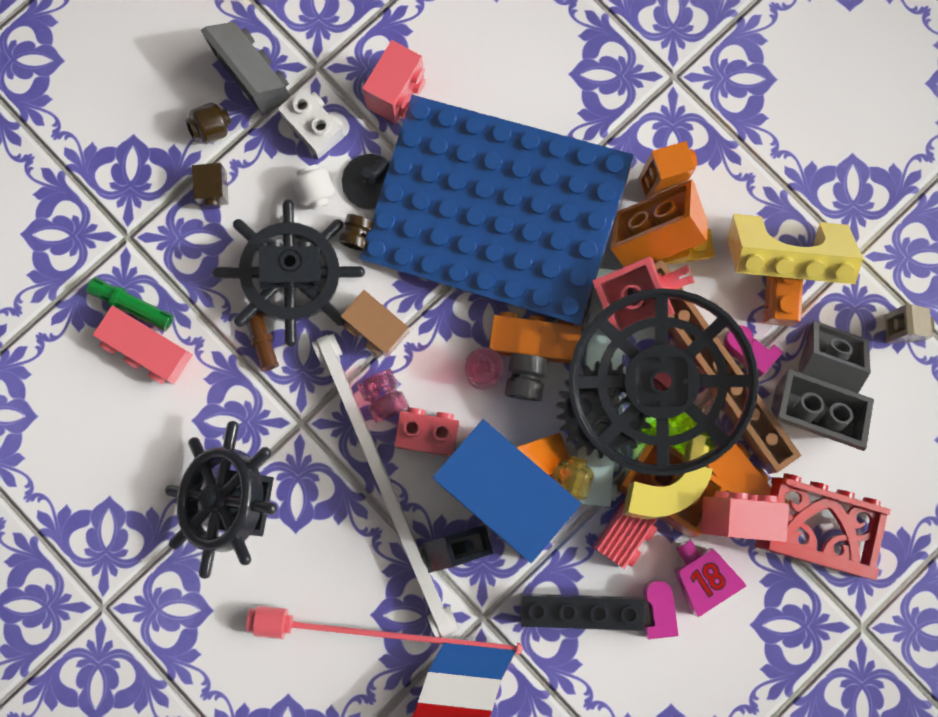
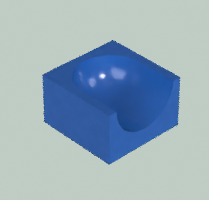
M484 419L481 420L432 477L435 482L531 564L582 504Z

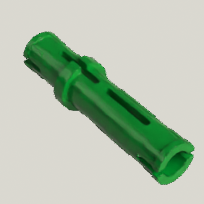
M93 277V280L91 279L88 283L86 293L108 303L109 307L113 305L156 326L164 332L171 326L174 318L173 314L126 292L125 288L110 285L98 277Z

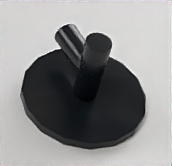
M375 154L360 155L351 160L344 169L341 179L343 192L347 199L358 208L376 209L390 161L383 156Z

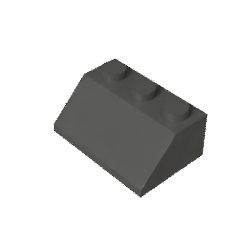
M235 22L206 26L201 29L213 54L262 116L290 97L286 88L289 85L288 81L279 70L276 73L269 66L272 64V61L264 50L257 51L252 45L255 40L246 28L240 30Z
M788 369L776 385L771 411L776 420L865 451L874 399Z

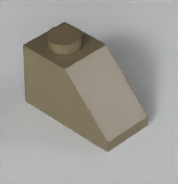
M908 304L884 315L887 343L922 342L932 338L935 323L933 317L930 316V308Z

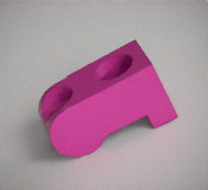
M739 325L752 346L757 362L758 377H761L769 370L783 351L776 345L767 349L753 338L749 328ZM729 330L723 339L724 347L746 366L742 350Z
M660 580L649 581L644 586L643 596L647 603H649L651 624L644 625V637L650 640L679 636L671 587Z

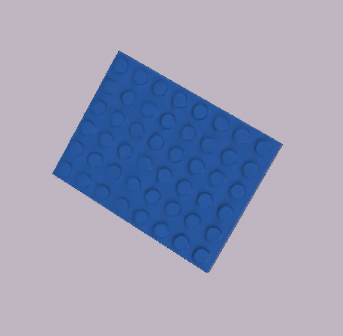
M412 94L372 218L374 222L373 228L366 237L368 241L366 251L362 250L360 259L582 326L594 287L593 280L598 275L634 160V154Z

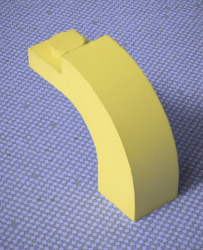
M699 435L686 442L682 463L696 459L708 452L709 447L705 445L706 436ZM703 467L695 471L679 474L672 484L665 487H656L638 482L629 484L623 515L640 519H658L682 511L694 503L704 492L713 469Z

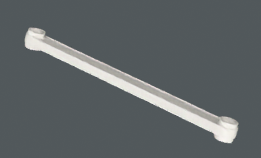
M334 333L322 336L317 341L312 342L313 348L320 363L326 362L428 603L432 613L427 615L429 624L435 637L449 635L458 629L457 622L450 606L443 607L430 573H428L427 566L338 356L343 355Z

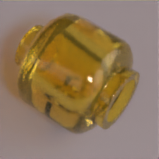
M570 456L569 460H562L556 464L552 478L578 501L584 500L590 493L594 472L586 465L587 461L585 459Z

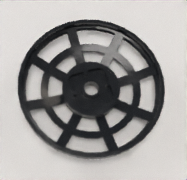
M660 288L643 290L627 295L610 304L584 330L575 347L570 364V400L576 419L584 434L610 460L627 469L643 474L660 476L679 475L701 469L719 459L743 435L753 416L758 397L759 377L757 362L752 346L742 328L730 314L716 303L698 294L678 289ZM655 299L654 318L638 321L621 332L607 320L615 312L628 305L643 300ZM668 299H679L693 303L709 311L717 318L703 331L687 321L668 317ZM668 326L682 329L694 335L696 339L684 351L675 346L668 345ZM655 327V345L647 347L642 351H639L627 339L640 330ZM725 327L734 335L742 350L747 375H728L724 357L717 344L713 341ZM599 328L611 340V343L607 346L601 358L598 376H579L584 351L591 337ZM705 347L710 351L715 361L718 375H699L698 368L693 359ZM619 348L631 359L626 375L607 376L610 360ZM664 372L671 377V385L668 389L658 390L655 388L653 379L656 374ZM718 387L715 402L709 413L705 415L694 404L699 388ZM728 387H747V396L742 413L734 428L726 435L714 421L724 406ZM598 388L602 407L608 418L612 421L611 425L600 436L593 429L584 412L580 399L579 389ZM607 388H626L627 395L632 403L620 415L616 413L611 404ZM642 412L647 416L656 418V436L642 433L628 424ZM685 412L697 423L696 426L683 433L669 436V418ZM622 431L625 435L636 441L656 445L657 464H648L631 459L617 452L609 444ZM704 431L718 444L711 451L696 459L679 464L669 463L670 445L687 442Z

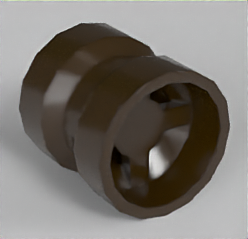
M347 214L344 222L346 230L340 234L338 242L345 247L357 251H366L368 244L366 237L372 231L374 222L359 215Z

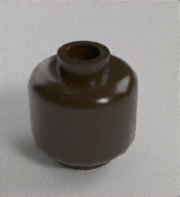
M210 102L191 109L189 118L186 119V125L192 139L206 145L227 136L228 125H231V119L225 108L220 109L217 104Z

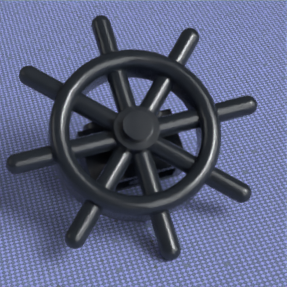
M286 199L282 204L283 222L270 225L258 233L254 232L243 220H234V229L248 241L242 252L239 267H215L212 275L217 279H240L243 293L249 304L235 317L234 324L237 327H243L259 311L271 319L285 322V344L293 347L297 343V321L311 318L323 311L336 325L343 326L346 323L341 318L342 313L330 301L336 292L339 278H361L365 275V269L361 266H339L338 257L329 241L343 228L342 220L335 219L320 233L307 225L295 223L294 203L292 200ZM283 238V243L272 242L274 240ZM295 238L304 240L306 242H298L295 244ZM259 252V267H252L253 261ZM320 253L324 258L326 266H320ZM252 278H259L260 289H264L260 294L255 288ZM321 278H327L323 290L319 293L315 288H320ZM284 288V307L270 303L269 300ZM296 288L305 294L311 302L296 307Z
M236 421L228 422L223 447H213L204 451L197 437L190 438L188 445L194 460L186 469L179 486L168 485L165 488L166 495L177 498V518L181 528L170 539L169 547L174 550L178 549L188 540L194 547L203 550L199 568V576L202 579H207L211 575L215 552H228L234 549L240 564L244 566L249 565L252 558L245 540L250 535L263 537L267 515H273L277 511L276 504L270 502L274 477L260 475L258 469L271 456V450L268 447H262L251 458L245 452L235 449L239 429ZM219 464L216 478L213 468ZM232 465L234 466L236 471L231 470ZM203 482H205L206 487L201 490ZM198 502L200 503V505H201V507H202L199 511H198ZM209 518L207 531H205L202 524ZM219 530L226 531L224 534L218 537Z

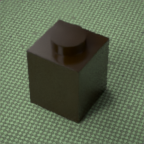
M221 163L192 165L194 200L199 206H203L204 209H218L221 207L220 205L229 204L227 171Z

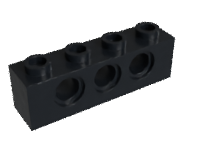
M520 593L521 627L644 631V599L621 596Z

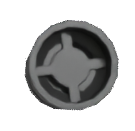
M511 354L508 371L512 374V377L507 378L504 395L521 400L542 401L544 384L540 380L546 376L548 360L528 354Z

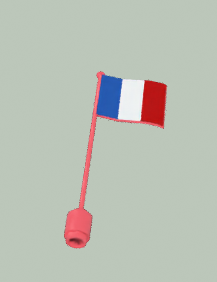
M267 606L250 608L246 623L247 632L253 633L256 637L284 639L286 633H291L292 628L443 644L427 673L412 717H491L501 680L515 653L519 655L523 650L520 643H517L516 646L293 622V616L288 615V609Z

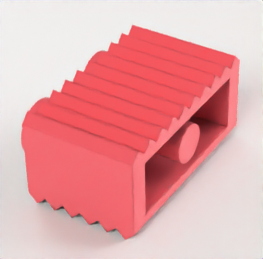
M626 498L622 501L592 546L597 552L623 569L627 565L632 567L641 555L638 548L644 540L649 542L658 529L654 525L658 519H640L623 515Z

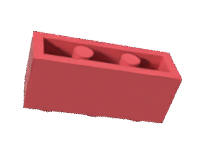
M113 305L93 333V336L101 340L99 343L100 347L112 354L117 350L126 355L123 359L124 362L136 369H139L141 365L150 370L147 376L162 385L165 380L175 384L193 356L190 352Z

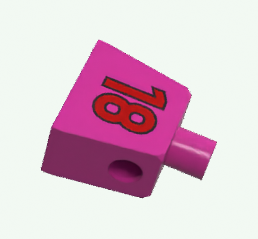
M691 539L676 547L684 563L675 568L674 573L688 607L694 616H702L746 587L744 581L713 548H707L699 553Z

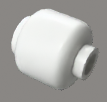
M311 165L296 172L297 176L293 179V186L301 205H312L313 210L327 206L329 204L328 199L335 193L328 171L324 168H318V165Z

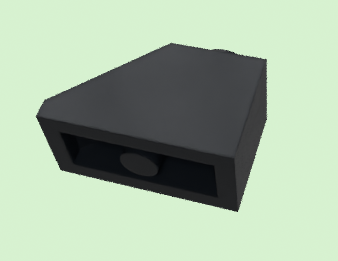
M486 525L420 544L428 573L452 568L494 554Z

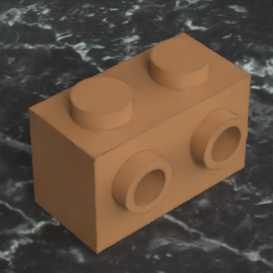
M365 290L359 294L341 315V318L346 322L343 328L355 338L360 334L368 342L365 346L377 357L382 353L388 358L410 333L409 327Z

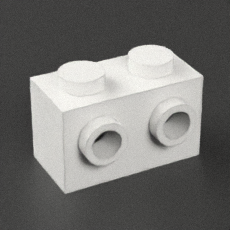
M303 87L282 104L278 111L282 119L319 159L344 138L341 128L344 125L335 113L332 112L329 115L323 108L325 104L316 92L310 94Z

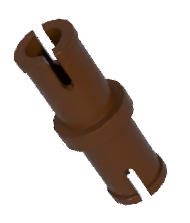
M258 311L247 322L252 337L250 344L256 350L261 371H270L279 367V362H277L272 342H274L273 335L269 334L264 316Z

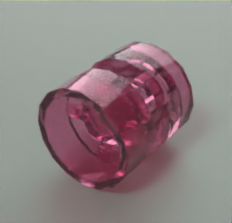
M486 347L477 348L466 359L465 375L467 381L471 386L479 390H488L495 387L501 380L504 368L503 360L499 353L493 349Z
M391 369L379 372L357 385L364 401L371 403L368 409L375 423L389 419L409 407L403 392L396 390L398 382ZM384 390L386 395L380 397L379 392Z

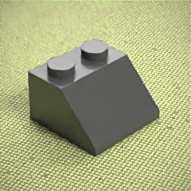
M814 320L799 361V373L859 393L871 373L869 340Z

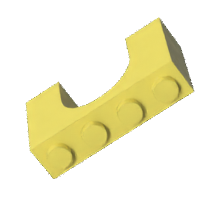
M733 214L727 240L736 273L856 285L863 256L849 225L819 222L813 247H799L780 242L770 236L766 231L762 216Z

